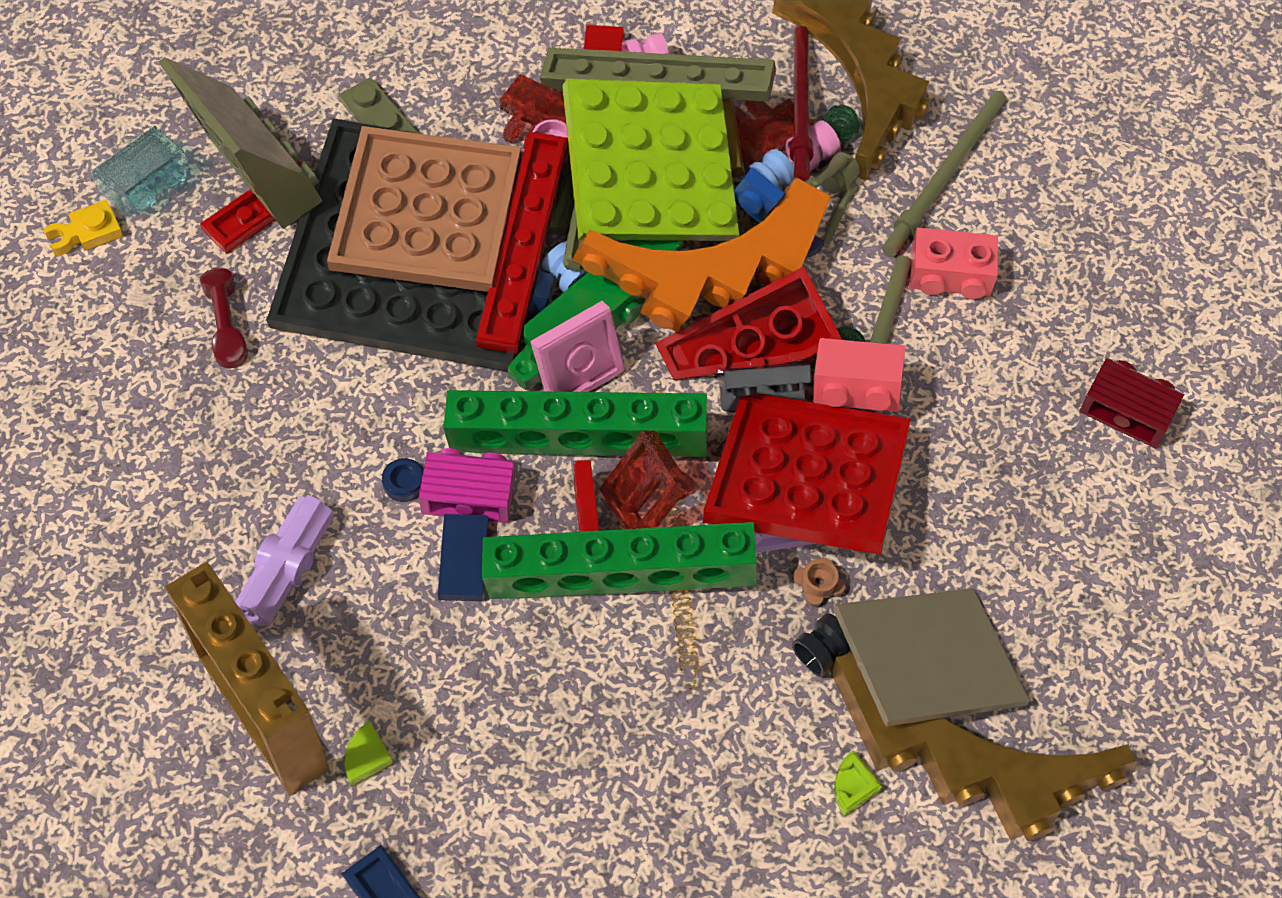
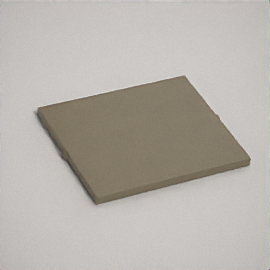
M974 589L836 604L833 608L854 655L856 665L863 675L885 726L1026 706L1030 701Z

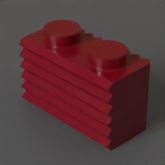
M1106 357L1079 412L1157 449L1185 394L1177 391L1174 385L1167 380L1152 379L1137 372L1136 368L1126 361H1114Z

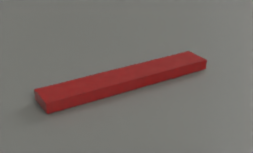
M528 132L506 219L493 286L488 290L476 337L477 347L518 354L567 154V137Z

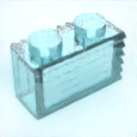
M154 125L90 172L98 192L126 217L130 218L138 211L143 212L149 209L155 202V199L169 188L180 186L190 173V168L183 149L179 148L172 139H169L166 134H163Z

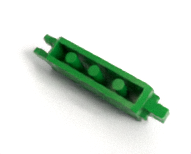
M626 240L624 243L651 250L679 251V249H682L683 241L652 240L648 243L645 240ZM590 273L585 274L524 325L525 347L509 364L508 376L524 390L529 389L541 381L530 341L601 301L610 307L615 329L623 322L630 324L640 314L646 299L626 293L620 288L619 284L603 276H596Z

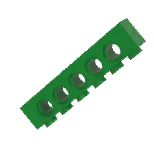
M447 390L443 429L449 448L468 453L707 457L708 400L707 393Z
M754 522L483 537L482 579L489 599L541 598L757 586Z

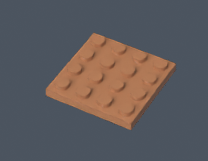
M362 126L327 259L329 270L488 292L489 288L493 286L506 219L518 175L521 147Z

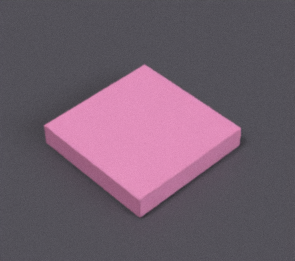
M603 301L530 341L545 391L590 392L625 371L611 310Z

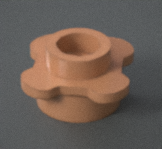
M821 557L812 560L805 568L798 567L794 571L793 581L801 585L806 594L805 601L811 606H819L822 604L823 599L832 595L840 596L844 593L845 582L839 578L837 568L828 558ZM822 579L823 584L818 585L815 580Z

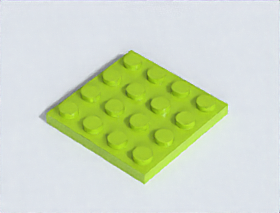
M566 79L563 84V96L579 240H583L589 230L613 240L729 241L739 236L721 84Z

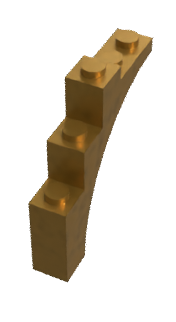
M774 0L772 14L797 26L807 27L809 34L820 41L836 57L851 79L861 104L863 136L855 156L860 166V174L857 177L866 181L872 168L880 170L888 148L884 147L886 142L894 143L900 128L910 131L916 119L923 121L931 103V99L926 97L929 81L899 70L903 58L902 55L898 54L901 38L872 27L875 14L870 12L872 0Z
M851 652L836 658L831 675L876 770L879 771L890 767L892 772L901 771L915 764L918 760L916 756H919L942 805L957 801L959 806L969 805L985 795L983 790H985L1010 840L1024 835L1026 841L1029 842L1050 833L1053 830L1051 824L1062 811L1061 808L1079 802L1086 796L1084 791L1099 786L1102 792L1120 786L1127 781L1126 774L1137 761L1128 744L1090 754L1055 756L1022 752L985 741L950 723L945 718L885 726L863 675L856 665L853 653Z

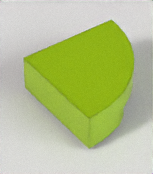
M371 721L365 723L356 731L346 749L345 770L351 787L393 764L390 754Z
M851 751L842 761L834 782L835 799L843 816L849 814L882 789L881 784L855 751Z

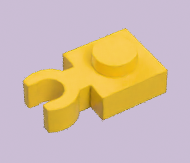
M107 199L68 213L71 220L69 224L54 223L43 229L47 240L63 237L61 241L50 245L55 256L68 253L75 244L80 242L84 251L123 237L120 226Z

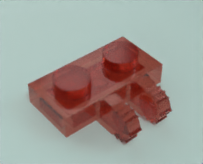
M522 74L515 79L499 99L500 110L512 115L510 121L505 126L502 136L505 141L511 144L518 138L526 122L533 125L531 132L540 122L549 119L559 120L566 124L563 94ZM526 136V138H525V140H524L523 148H525L527 136Z
M789 98L773 109L764 101L745 100L746 109L756 120L749 117L738 106H734L742 158L749 166L754 162H762L763 156L772 149L781 152L786 150V141L794 136V102ZM809 118V127H810V126L813 125L815 122H813V121Z

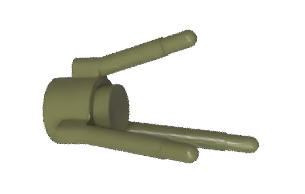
M843 152L837 153L826 166H822L814 176L806 181V183L815 188L822 185L830 193H843L823 238L825 241L824 248L829 246L851 196L859 188L854 180L860 174V166L856 159Z

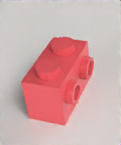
M917 227L911 247L910 289L921 290L929 295H936L942 292L957 293L969 299H978L983 296L991 297L998 276V235Z
M820 338L814 373L813 403L833 407L899 412L905 345Z

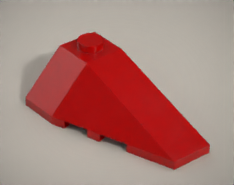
M802 267L655 344L673 380H683L718 374V369L769 366L804 361L817 355L820 338L842 340L805 267Z

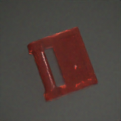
M643 430L599 489L623 529L658 528L678 501L686 499L695 488V483L687 473L680 470L657 431ZM663 482L666 490L642 519L638 512Z

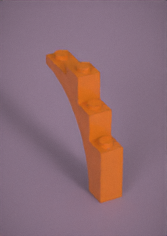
M796 177L786 188L784 195L764 221L743 235L716 246L687 251L651 250L620 243L589 230L572 260L581 264L588 273L603 276L619 284L620 288L626 293L645 298L646 300L640 313L649 317L655 325L677 332L690 317L699 295L704 296L710 304L724 308L745 296L753 275L758 276L763 283L769 285L800 269L831 196Z

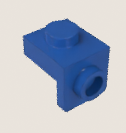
M753 167L734 190L735 203L759 223L784 195L781 189Z

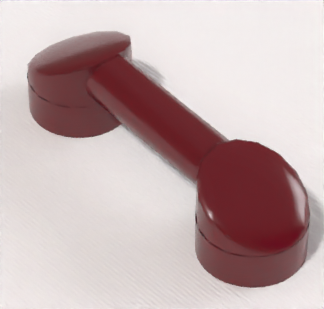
M213 268L200 276L203 293L212 300L217 332L213 335L211 341L212 351L216 362L221 367L228 369L237 368L247 360L248 349L243 335L234 328L228 297L235 290V281L231 270L227 268Z

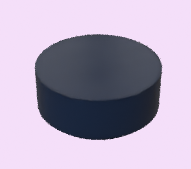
M401 458L390 462L382 473L383 489L387 496L398 502H409L418 498L422 483L423 467L415 460Z

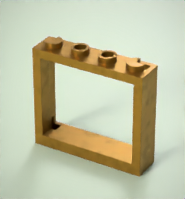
M208 561L164 586L196 656L288 795L291 796L328 772L330 768L309 709ZM290 699L298 709L295 712H292L286 703Z

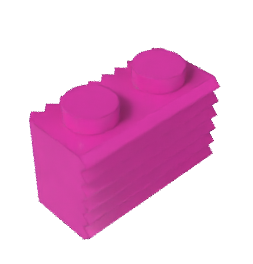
M452 448L441 449L438 453L427 452L419 492L421 513L443 517L444 514L488 515V521L508 523L515 482L514 460H507L505 456L498 453H485L482 457L466 456L461 451Z

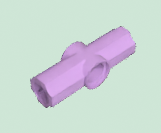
M309 495L307 497L299 496L277 534H269L262 542L255 557V570L235 601L249 622L260 627H269L292 587H299L303 581L299 579L304 570L311 569L314 560V550L334 518L333 510L328 508L321 500Z

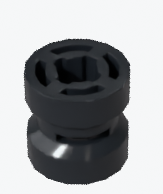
M826 613L815 623V628L811 633L804 632L792 642V648L797 658L804 665L808 664L806 667L819 677H822L833 667V660L851 652L837 617L830 613Z

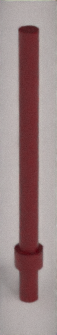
M798 26L794 29V138L790 141V159L794 162V178L797 177L802 181H806L810 177V161L814 157V143L810 138L809 30L805 26Z

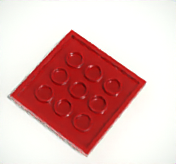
M759 393L740 396L703 510V523L712 525L754 522V532L881 555L911 419Z

